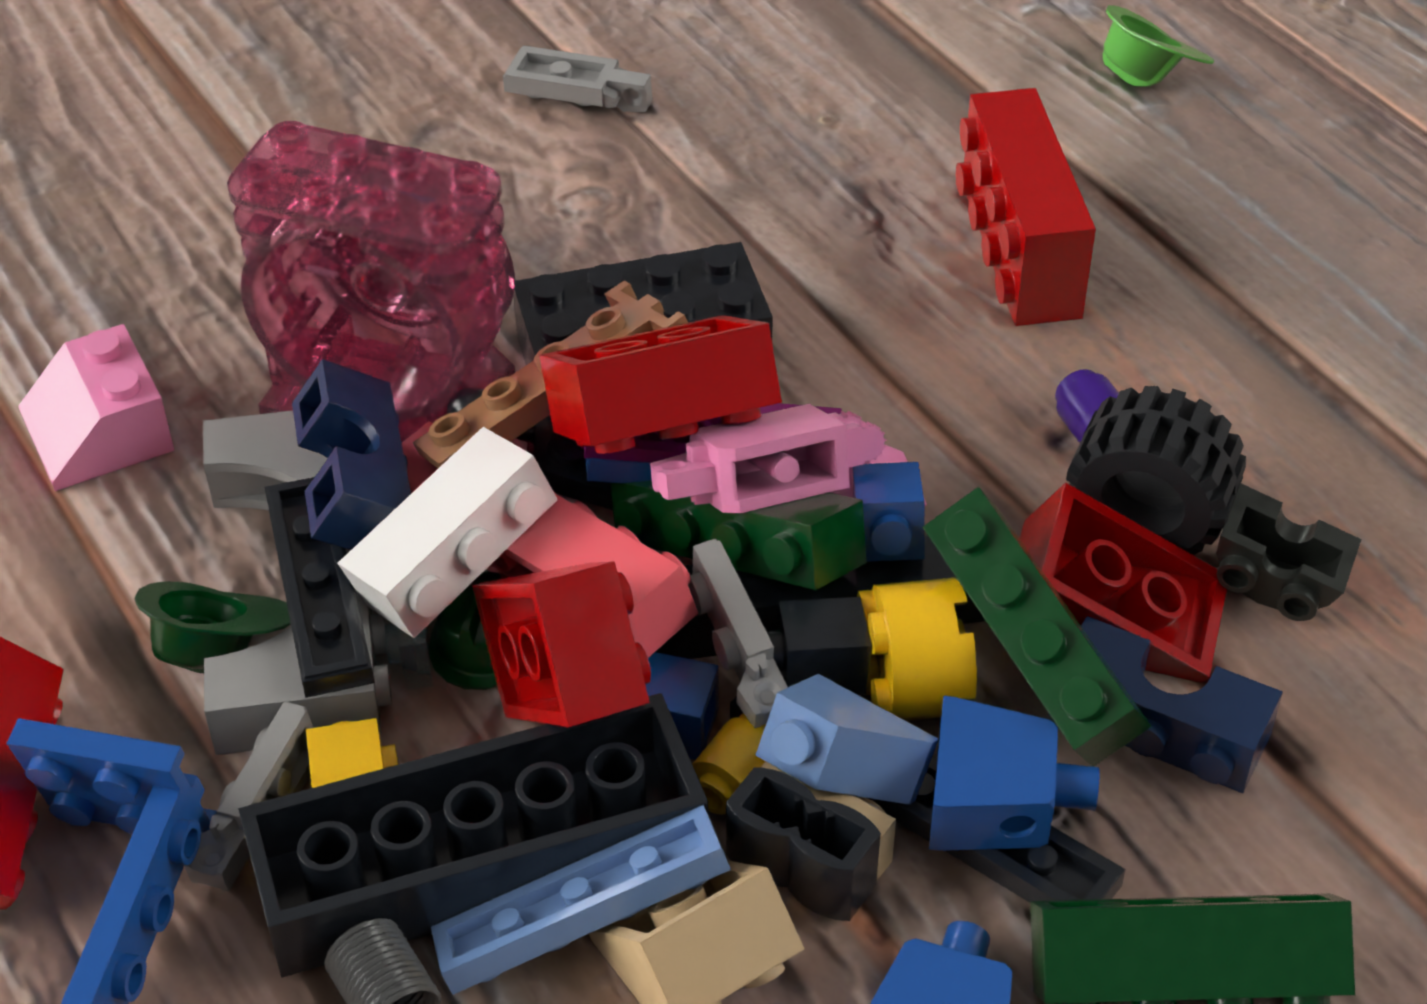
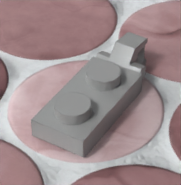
M523 45L503 75L504 92L523 94L531 98H549L574 102L581 106L594 105L605 106L606 108L617 106L622 112H646L653 98L651 74L627 71L619 67V60L591 55Z
M715 538L693 546V573L690 575L691 582L688 586L698 610V615L707 613L715 628L712 632V640L722 667L726 671L734 668L739 677L740 684L737 688L736 703L753 727L757 728L767 723L777 692L788 687L773 659L774 646L721 541H717Z
M283 702L269 727L262 729L257 736L253 753L237 779L229 783L221 796L219 808L216 811L217 814L211 818L210 830L201 833L200 846L195 859L191 864L184 865L191 882L221 888L222 891H230L247 860L251 858L238 808L302 791L310 777L306 729L314 728L305 706Z

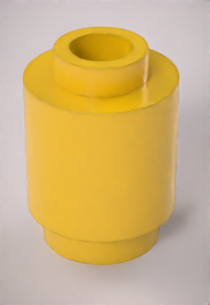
M744 713L739 718L729 719L693 762L692 765L708 800V811L719 815L726 814L727 800L754 767H761L766 762L756 756L766 724L754 728Z

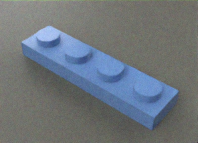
M704 805L431 926L440 972L452 995L478 983L490 981L507 970L547 952L559 950L578 938L616 921L628 919L647 907L685 890L697 888L708 880L730 871V865Z

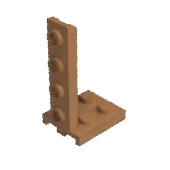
M623 281L605 293L611 307L603 308L592 314L586 321L585 326L563 341L554 342L542 348L535 355L532 362L510 377H503L490 383L483 390L482 396L460 411L446 414L437 419L430 426L429 432L412 443L424 459L432 463L436 468H439L482 427L511 442L550 415L539 355L688 323L685 315L678 311L669 318L665 317L663 313L664 308L658 299L647 294L638 300L630 283Z

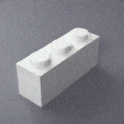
M482 427L338 562V565L366 606L412 638H415L558 499L532 454Z

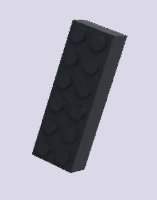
M662 693L648 696L650 701L648 704L575 726L564 727L545 724L238 808L281 978L324 966L327 953L336 939L349 928L363 921L375 918L390 919L398 925L407 941L431 935V926L694 808L704 805L708 813V800Z

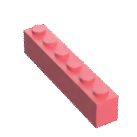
M430 421L402 442L403 453L408 461L407 474L411 494L438 469L424 459L412 443L429 432V428L433 424ZM555 494L558 500L511 544L487 570L500 573L503 579L591 562L615 561L617 572L624 574L633 595L634 608L633 612L628 616L634 641L642 645L649 658L698 614L688 586L691 582L688 570L673 554L666 551L660 554L642 544L635 534L626 527L618 526L614 528L597 518L594 512L580 501L571 503Z

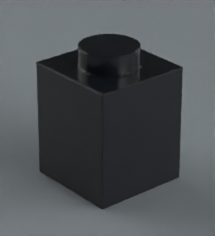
M861 597L779 601L776 629L766 630L774 646L773 659L787 687L820 674L857 695L866 694L872 644Z

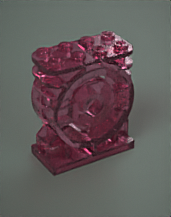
M298 121L280 122L260 137L231 173L227 181L230 201L236 206L233 212L236 231L242 237L243 255L247 258L241 275L242 302L249 323L265 348L272 382L271 388L258 404L260 414L293 411L292 402L320 361L324 359L390 382L395 411L399 415L398 427L401 442H403L428 421L434 423L437 419L446 415L449 401L459 390L468 387L484 390L495 380L510 377L515 373V366L493 345L501 329L503 317L511 305L515 289L513 261L501 234L505 225L504 211L499 203L502 195V184L499 174L493 168L476 161L461 160L422 151L414 147H403L363 138L356 134H345L305 125Z

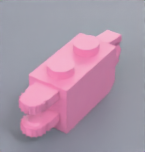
M805 404L761 414L760 418L738 424L719 423L699 428V432L690 435V442L686 444V453L650 463L652 488L655 492H660L662 497L667 500L690 497L691 502H694L695 505L710 503L723 513H745L850 488L849 468L863 465L865 461L871 463L872 459L877 460V456L882 455L883 448H886L884 442L887 440L884 438L885 433L880 431V427L868 421L865 423L861 420L860 416L850 411H847V413L841 411L840 414L836 412L827 414L811 404Z

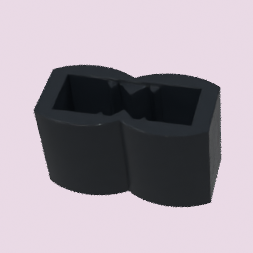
M754 767L726 802V855L729 860L767 867L777 887H787L797 901L821 916L840 921H850L877 884L881 833L866 816L855 809L833 801L816 800L812 792L795 778L773 769Z

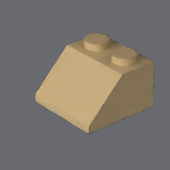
M728 861L731 868L730 871L708 880L697 888L685 890L647 907L628 919L616 921L590 933L589 937L640 1004H722V999L742 987L748 989L755 988L774 980L783 973L785 969L783 962L805 949L767 867Z

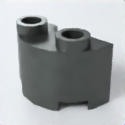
M1241 483L1222 530L1216 551L1219 562L1216 576L1219 583L1229 591L1242 593L1256 603L1279 610L1288 619L1294 621L1312 619L1318 609L1331 605L1344 594L1362 539L1321 520L1311 525L1295 524L1283 514V502Z

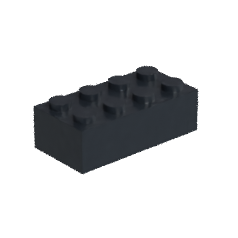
M742 242L725 245L718 244L702 249L673 254H660L644 259L614 264H601L591 268L556 274H543L533 278L512 281L516 332L526 365L534 360L535 355L542 348L551 343L563 341L585 326L586 321L592 314L603 308L611 307L605 293L623 281L630 283L638 300L647 294L658 299L664 308L663 313L667 318L679 311L685 315L688 323L722 315L769 323L772 338L773 316Z

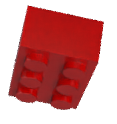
M722 315L539 355L553 431L575 440L577 446H595V451L599 454L614 453L636 446L635 436L658 431L659 438L661 439L692 435L699 432L698 422L721 417L722 424H738L753 421L761 417L760 407L782 403L769 323Z

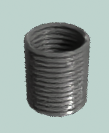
M375 918L363 921L349 928L336 939L327 953L324 962L326 972L329 973L330 978L339 990L340 995H342L343 1000L346 1001V1004L441 1003V994L437 986L431 980V977L417 958L414 950L410 947L407 939L403 936L398 925L390 919Z

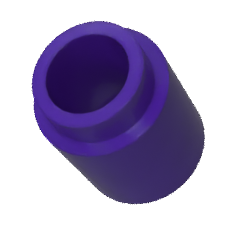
M1088 369L1078 370L1066 376L1058 385L1055 393L1056 410L1059 417L1080 443L1094 412L1098 411L1101 403L1109 396L1117 399L1119 392L1104 375Z

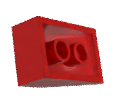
M1065 482L1024 521L1019 539L1080 625H1082L1086 616L1151 640L1145 667L1146 671L1203 683L1210 677L1227 589L1217 579V568Z
M615 561L585 563L472 585L505 717L571 727L650 703L645 685L650 683L651 680L650 663L642 645L634 641L628 616L633 612L634 608L633 595L624 574L617 572Z

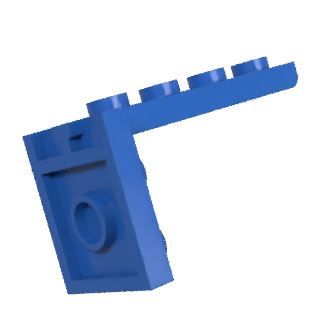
M18 718L6 744L25 770V776L34 783L49 805L51 814L66 823L76 826H88L91 821L117 825L120 829L132 835L61 1004H128L136 1000L142 991L147 971L146 959L157 932H162L171 919L174 908L173 892L184 865L191 864L195 859L200 846L201 833L210 830L211 818L217 812L216 810L202 807L200 801L205 789L198 776L183 774L180 764L185 753L181 746Z

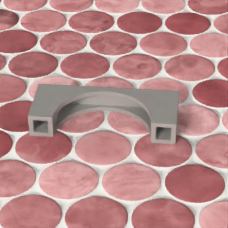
M293 411L203 420V465L214 508L241 507L269 511L264 487L315 477L328 459L319 453L298 447ZM355 590L375 683L305 698L291 627L252 647L221 656L204 658V713L215 754L252 751L257 736L262 729L269 727L283 702L305 706L314 728L329 726L341 721L354 722L377 718L379 733L382 734L380 707L392 705L388 664L377 665L376 660L377 654L388 653L385 618L379 614H373V610L365 605Z

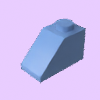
M816 674L777 692L756 756L816 790L910 805L916 801L939 739L822 675Z

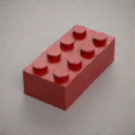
M1027 88L970 94L968 117L961 118L960 141L965 156L964 162L957 163L956 185L960 196L967 195L969 201V221L972 230H980L984 263L986 267L993 266L996 273L995 289L999 303L1007 304L1015 326L1083 319L1096 228L1037 89Z

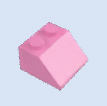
M124 324L105 330H98L87 336L65 342L18 406L55 491L174 451L162 398Z

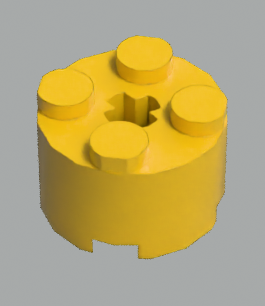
M957 578L873 585L872 590L858 591L857 597H861L872 644L867 688L864 695H871L873 704L905 721L940 718L943 696H952L966 700L976 699L977 665L974 633H965L962 620L960 618L957 619L954 605H965L968 602L966 593Z

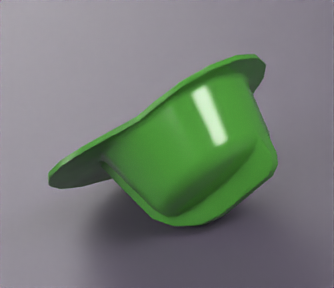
M1108 5L1106 13L1113 22L1104 43L1103 61L1108 68L1125 82L1137 87H1150L1160 83L1183 57L1206 64L1214 63V59L1207 54L1171 38L1167 33L1142 16L1116 5Z

